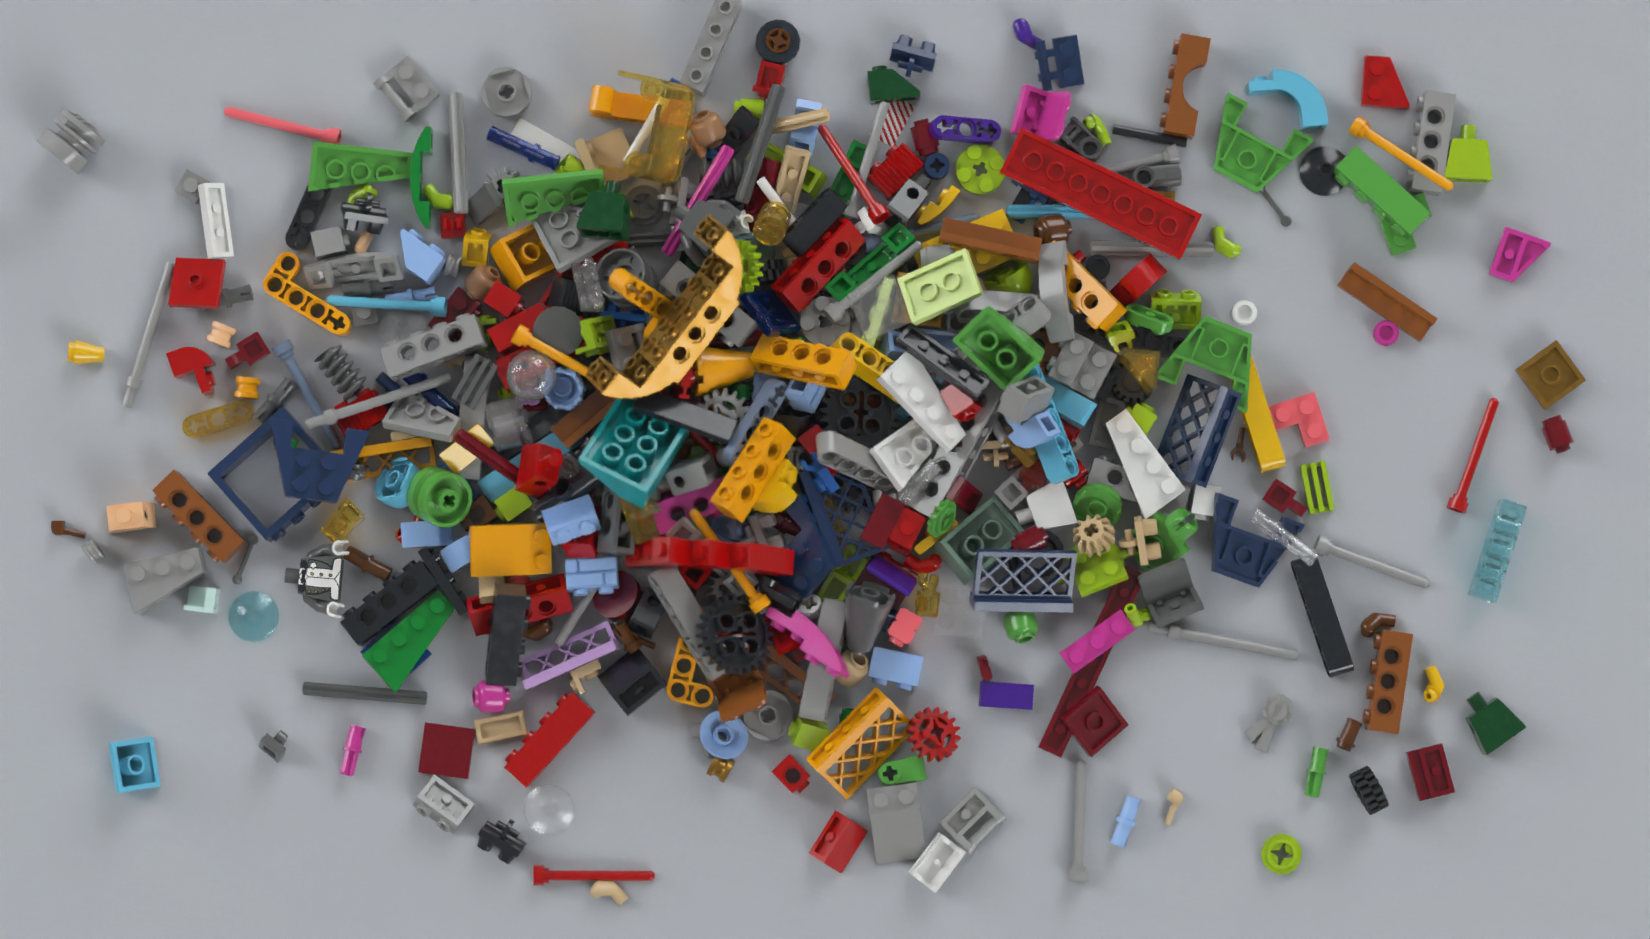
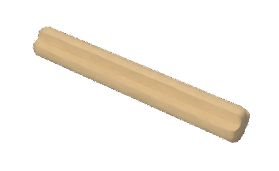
M821 108L778 118L775 121L771 135L827 123L831 115L827 108ZM757 129L754 131V133L748 140H752L755 138Z

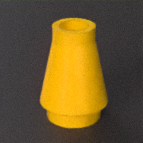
M79 340L69 342L67 362H74V364L103 362L105 347H98Z

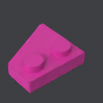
M1505 227L1488 275L1510 283L1514 282L1550 247L1551 242Z

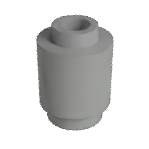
M950 244L926 246V249H920L921 267L955 253L956 249H951Z

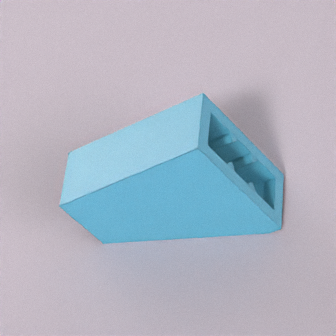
M1044 375L1046 383L1055 388L1052 399L1059 417L1082 429L1097 404Z

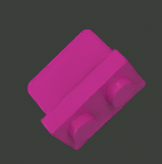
M1027 84L1022 85L1010 133L1018 135L1022 127L1049 141L1058 140L1064 131L1063 123L1071 105V93L1067 91L1047 92Z

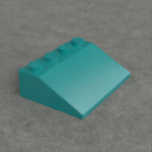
M637 397L617 398L580 455L578 462L620 498L644 509L689 436V431L633 411V405Z

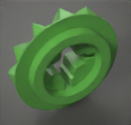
M947 499L945 501L942 500L938 506H935L933 513L930 514V519L927 521V532L931 536L937 538L949 530L956 516L955 502Z

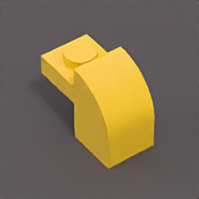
M783 458L752 507L755 511L777 513L788 508L796 499L798 494L792 489V486L796 482L799 471L788 459Z

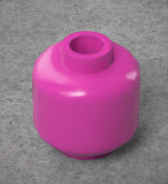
M480 680L477 686L472 689L473 706L477 707L482 713L501 712L505 708V704L510 702V690L505 688L504 685H488L485 680Z

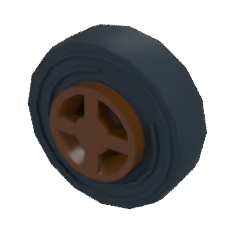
M775 19L767 22L760 28L756 36V47L764 60L784 64L796 57L800 49V36L798 30L791 23Z

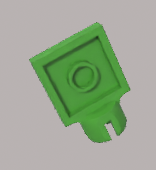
M1177 508L1170 515L1163 514L1159 509L1148 518L1156 519L1158 534L1145 536L1146 544L1159 542L1161 557L1148 560V565L1141 566L1138 545L1135 546L1138 554L1133 557L1145 572L1176 560L1190 550L1186 541L1198 530V523L1195 517L1187 524L1182 521L1191 514L1186 508ZM1135 529L1132 530L1133 537H1136Z

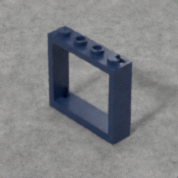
M283 406L207 473L262 537L270 543L273 540L276 542L280 537L283 538L287 533L286 529L292 523L296 525L301 522L306 516L304 513L310 507L315 508L322 502L300 499L267 529L224 479L273 436L272 429L270 428L271 418L294 421L293 430L311 450L324 451Z

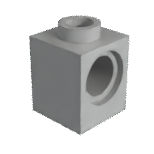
M341 226L310 232L315 255L319 260L348 253L347 246H351L348 231L343 232Z

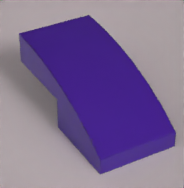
M980 681L978 706L1033 710L1034 685Z

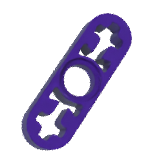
M940 115L931 121L929 132L937 140L992 144L999 139L1001 127L996 121L990 119ZM942 123V127L950 128L953 126V129H947L941 133V129L937 128V125ZM960 124H967L970 127V136L961 134L959 130ZM987 127H989V131L993 132V135L988 137L986 132L977 134L978 130L983 131Z

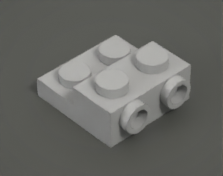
M1075 332L1074 340L1059 343L1058 347L1062 350L1058 357L1053 356L1046 369L1050 371L1048 374L1050 379L1094 401L1117 355Z

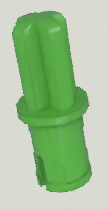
M1313 746L1310 768L1306 770L1309 771L1305 788L1306 796L1318 798L1320 795L1323 775L1327 773L1324 770L1329 749Z

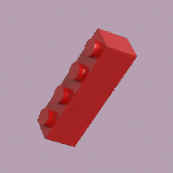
M571 692L570 695L564 693L556 702L558 708L552 714L548 711L538 722L542 726L535 733L531 730L523 738L524 746L519 751L514 749L505 758L507 764L504 768L526 788L534 782L596 713L574 692Z

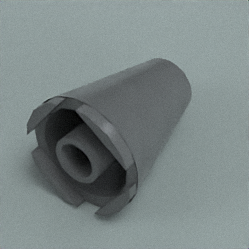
M863 581L862 585L855 586V582L847 584L845 590L846 645L850 648L851 652L861 655L872 649L895 603L896 595L893 594L891 596L889 588L868 581Z

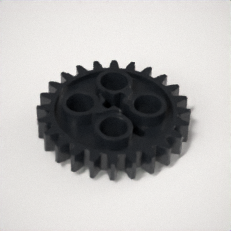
M854 373L845 390L833 388L835 391L827 389L825 393L829 399L822 398L820 401L826 405V408L819 409V413L825 414V417L820 419L819 423H827V427H825L823 432H836L868 448L870 446L873 448L878 442H882L886 439L885 436L889 437L892 435L893 432L890 429L899 428V425L893 421L901 418L900 414L894 413V410L900 408V405L893 404L891 398L860 377L856 379ZM859 392H863L861 412L866 415L860 420L861 435L857 436L858 415L854 414V412L859 408ZM844 394H849L854 398L853 406L843 404L842 396ZM869 396H874L879 400L878 408L868 406L867 398ZM842 419L851 421L853 425L851 431H844L841 428L840 422ZM867 421L876 423L878 428L876 433H869L866 430L865 424Z
M735 593L728 596L723 595L719 599L710 601L711 605L704 607L706 613L699 615L703 623L696 625L698 629L702 630V633L695 635L696 638L702 639V643L698 645V648H705L706 650L702 657L709 656L708 665L717 664L716 671L724 670L726 676L733 673L734 677L742 675V673L746 675L750 674L751 671L758 670L759 665L766 663L764 657L771 655L767 647L774 645L772 641L768 640V637L774 635V632L767 629V627L771 626V622H765L766 613L760 614L758 612L754 614L749 607L750 602L748 600L745 601L744 594L738 597ZM743 617L747 621V627L743 623ZM721 618L725 622V627H723L721 624ZM730 632L732 634L754 633V636L746 635L739 638L738 636L716 637V634H727ZM723 643H724V644L726 645V647H727V652H725V651L723 650V647H722ZM745 643L749 646V652L745 648Z

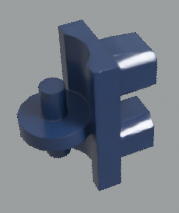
M900 35L897 42H893L889 61L897 62L898 67L907 69L906 77H910L912 71L922 73V70L933 72L937 53H935V43L924 41L922 42L921 49L911 47L913 39L906 35Z

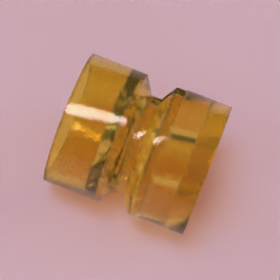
M776 201L768 202L762 206L753 228L754 236L760 243L773 246L781 243L784 239L791 221V214L787 206Z

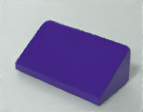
M879 555L874 556L866 568L867 572L905 597H909L917 584V580Z

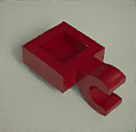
M257 331L237 343L236 345L240 351L229 356L225 361L229 368L233 370L244 361H247L248 365L252 366L270 355L271 352Z
M1278 479L1274 480L1262 498V501L1282 514L1288 508L1301 518L1307 510L1306 506L1293 499L1297 492Z

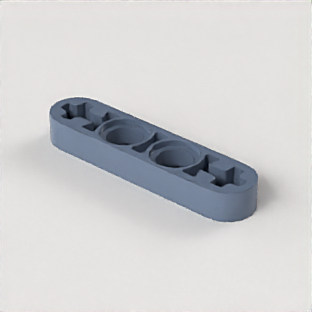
M770 378L764 383L731 437L729 444L725 447L723 458L726 463L734 464L750 437L746 439V432L750 427L753 434L763 417L773 419L786 397L787 385L785 382ZM764 406L765 412L763 416L759 418V411Z

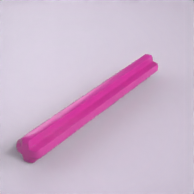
M727 145L721 147L687 207L691 209L698 200H707L734 154V150ZM680 219L662 247V252L670 257L675 254L681 244V232L678 228L682 222Z

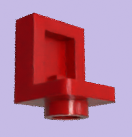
M761 60L756 85H753L752 91L758 92V97L767 99L772 84L783 85L787 66Z

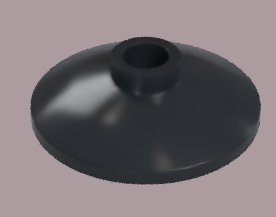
M1320 146L1310 150L1303 157L1300 164L1299 174L1303 185L1310 192L1320 196H1329L1339 192L1344 186L1335 179L1336 175L1333 172L1345 156L1339 150L1329 146ZM1324 165L1328 166L1330 173L1324 174L1321 171V167Z

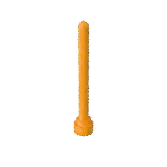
M1357 117L1352 123L1349 134L1355 138L1368 139L1447 191L1453 189L1454 185L1450 180L1372 131L1371 126L1368 125L1369 122L1362 117Z
M522 324L518 326L511 339L512 343L519 347L521 345L525 347L528 345L583 376L587 374L589 367L532 336L533 333L529 332V328Z
M697 509L690 510L689 516L707 540L720 541ZM729 570L750 598L748 600L750 602L749 607L754 614L760 612L771 603L766 594L763 595L761 592L756 591L742 571Z

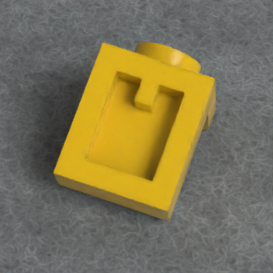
M483 228L467 230L463 240L461 265L477 267L481 264L488 265L489 245L492 239L491 232H486Z

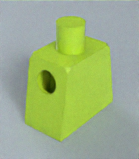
M1461 125L1460 138H1452L1449 141L1444 177L1451 182L1489 183L1492 180L1488 141L1475 139V125Z

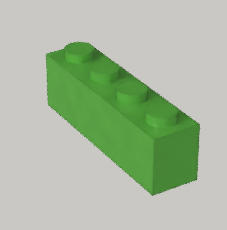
M1357 146L1335 167L1333 172L1336 175L1335 179L1344 187L1348 185L1354 191L1353 195L1361 203H1368L1373 208L1372 212L1377 218L1382 221L1385 219L1392 225V231L1399 237L1404 236L1408 239L1429 217L1431 212Z

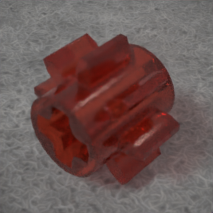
M1039 459L1028 469L1024 465L1018 475L1023 479L1021 485L1030 491L1035 486L1040 489L1047 479Z

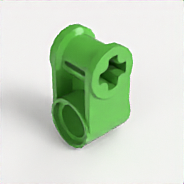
M918 755L884 763L878 769L877 777L884 785L906 784L927 780L924 758L919 759ZM886 767H890L891 771L896 772V775L892 777V781H889L888 777H883V772L887 770Z

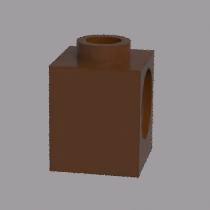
M483 495L471 503L468 514L460 524L468 532L469 526L489 525L499 517L488 499ZM476 509L482 510L484 514L483 520L479 523H473L470 518L471 513Z

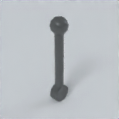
M1265 187L1262 188L1259 192L1263 194L1279 215L1281 224L1284 227L1291 225V218L1283 214L1267 193Z
M256 535L248 537L249 545L237 574L232 578L234 584L242 582L241 575L252 548L259 541Z

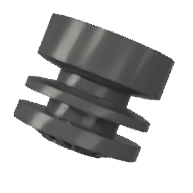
M625 248L612 250L605 254L597 265L595 271L596 284L599 290L619 308L628 311L640 310V307L610 287L609 277L611 273L618 268H623L656 291L659 287L658 276L654 269L633 250Z

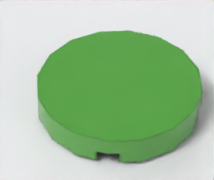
M1092 483L1083 486L1076 492L1072 508L1077 521L1081 520L1084 522L1086 521V515L1093 519L1098 514L1102 519L1105 517L1109 519L1110 525L1114 526L1122 515L1123 502L1120 495L1112 487Z

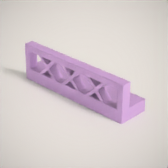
M606 621L568 638L563 645L564 647L569 644L567 650L555 644L520 660L519 662L523 663L522 673L525 680H522L525 690L532 689L595 659L621 649L618 639L612 631L613 628L610 621ZM606 628L611 641L602 645L593 642L597 631ZM588 635H591L590 640H588V639H586V638H584V637H586V636H588ZM577 640L588 643L586 651L580 655L571 652L573 644ZM555 650L566 653L563 662L558 665L548 662L551 653ZM546 655L545 660L540 659V657ZM533 660L543 663L540 673L531 676L526 663Z

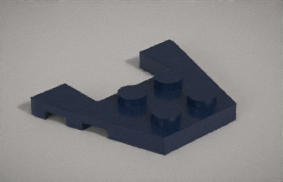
M271 418L270 428L272 429L285 497L335 504L367 440L369 431L346 428L343 454L291 447L294 421Z
M1215 492L1211 571L1259 588L1278 563L1277 560L1282 553L1293 543L1291 541L1297 533L1303 530L1305 524L1281 516L1273 541L1231 526L1239 500Z
M804 493L799 494L794 502L785 509L801 528V531L786 546L787 549L795 550L793 575L775 576L781 581V584L802 594V599L808 598L838 565L825 536H821L816 525V516L810 512L806 503L808 499Z

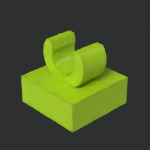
M1127 320L1115 323L1108 332L1104 331L1105 337L1116 353L1119 352L1118 345L1126 342L1128 348H1132L1131 340L1135 339V336Z

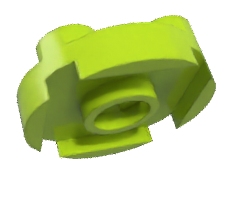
M971 145L957 159L955 166L957 180L968 193L984 195L993 192L1001 185L1004 176L999 174L1004 164V159L997 150L990 146ZM982 163L985 165L984 169L987 170V173H982L979 177L975 175L976 170L973 167L975 165L979 166Z

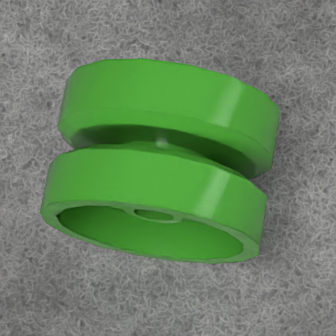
M436 466L426 467L417 472L412 478L407 492V504L411 512L418 518L443 528L452 527L461 522L468 514L472 503V490L468 482L462 476Z

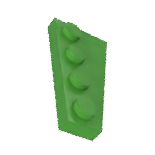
M313 141L308 191L410 178V165L413 153Z
M603 169L502 179L508 228L517 225L516 222L525 219L530 221L538 218V215L552 211V213L560 211L562 207L570 204L578 205L584 203L591 191L604 192Z

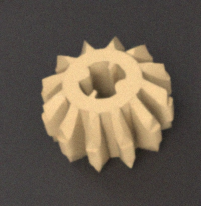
M1096 514L1093 519L1086 515V521L1078 520L1077 524L1079 527L1073 528L1074 537H1072V540L1081 554L1086 552L1087 556L1091 558L1096 552L1101 557L1102 550L1110 551L1109 544L1115 543V529L1110 525L1109 519L1106 517L1102 519L1100 515Z

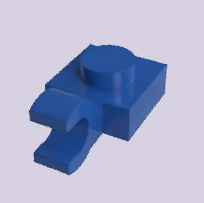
M815 452L809 454L813 460L811 466H808L804 460L799 461V465L804 471L812 472L813 484L819 492L832 494L840 488L828 469L823 467L818 461V456Z

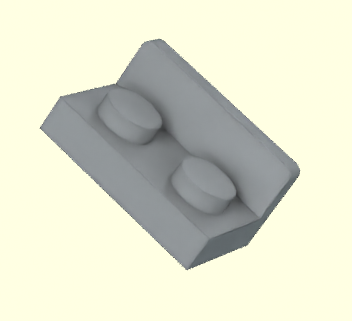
M435 774L416 797L413 804L419 814L431 818L441 830L452 834L457 831L459 825L475 805L474 802Z

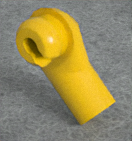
M1436 665L1424 669L1429 683L1423 693V698L1429 703L1436 702L1444 689V682Z

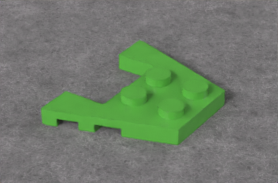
M1228 93L1224 103L1213 171L1257 194L1302 153L1314 139L1294 128L1282 151L1236 126L1248 103Z
M1204 315L1156 372L1154 377L1176 386L1186 361L1234 380L1231 389L1242 393L1236 410L1246 413L1248 410L1252 334Z

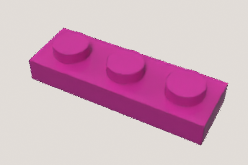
M1120 609L1062 650L1059 655L1074 674L1135 631V628Z

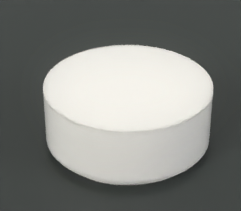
M1242 300L1233 306L1231 316L1236 324L1247 326L1256 319L1257 309L1252 302Z

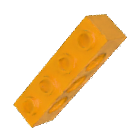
M1067 250L1068 266H1065L1067 296L1072 300L1069 304L1079 314L1083 311L1088 316L1085 319L1086 322L1095 330L1101 328L1108 332L1127 309ZM1082 283L1081 289L1075 293L1077 285ZM1098 299L1097 306L1091 308L1092 303Z
M762 334L750 356L758 373L841 390L846 389L857 368L852 354L845 348L837 349L827 347L821 343L812 344L800 339L783 338L779 335Z
M763 417L710 502L723 515L743 523L796 438L782 424Z

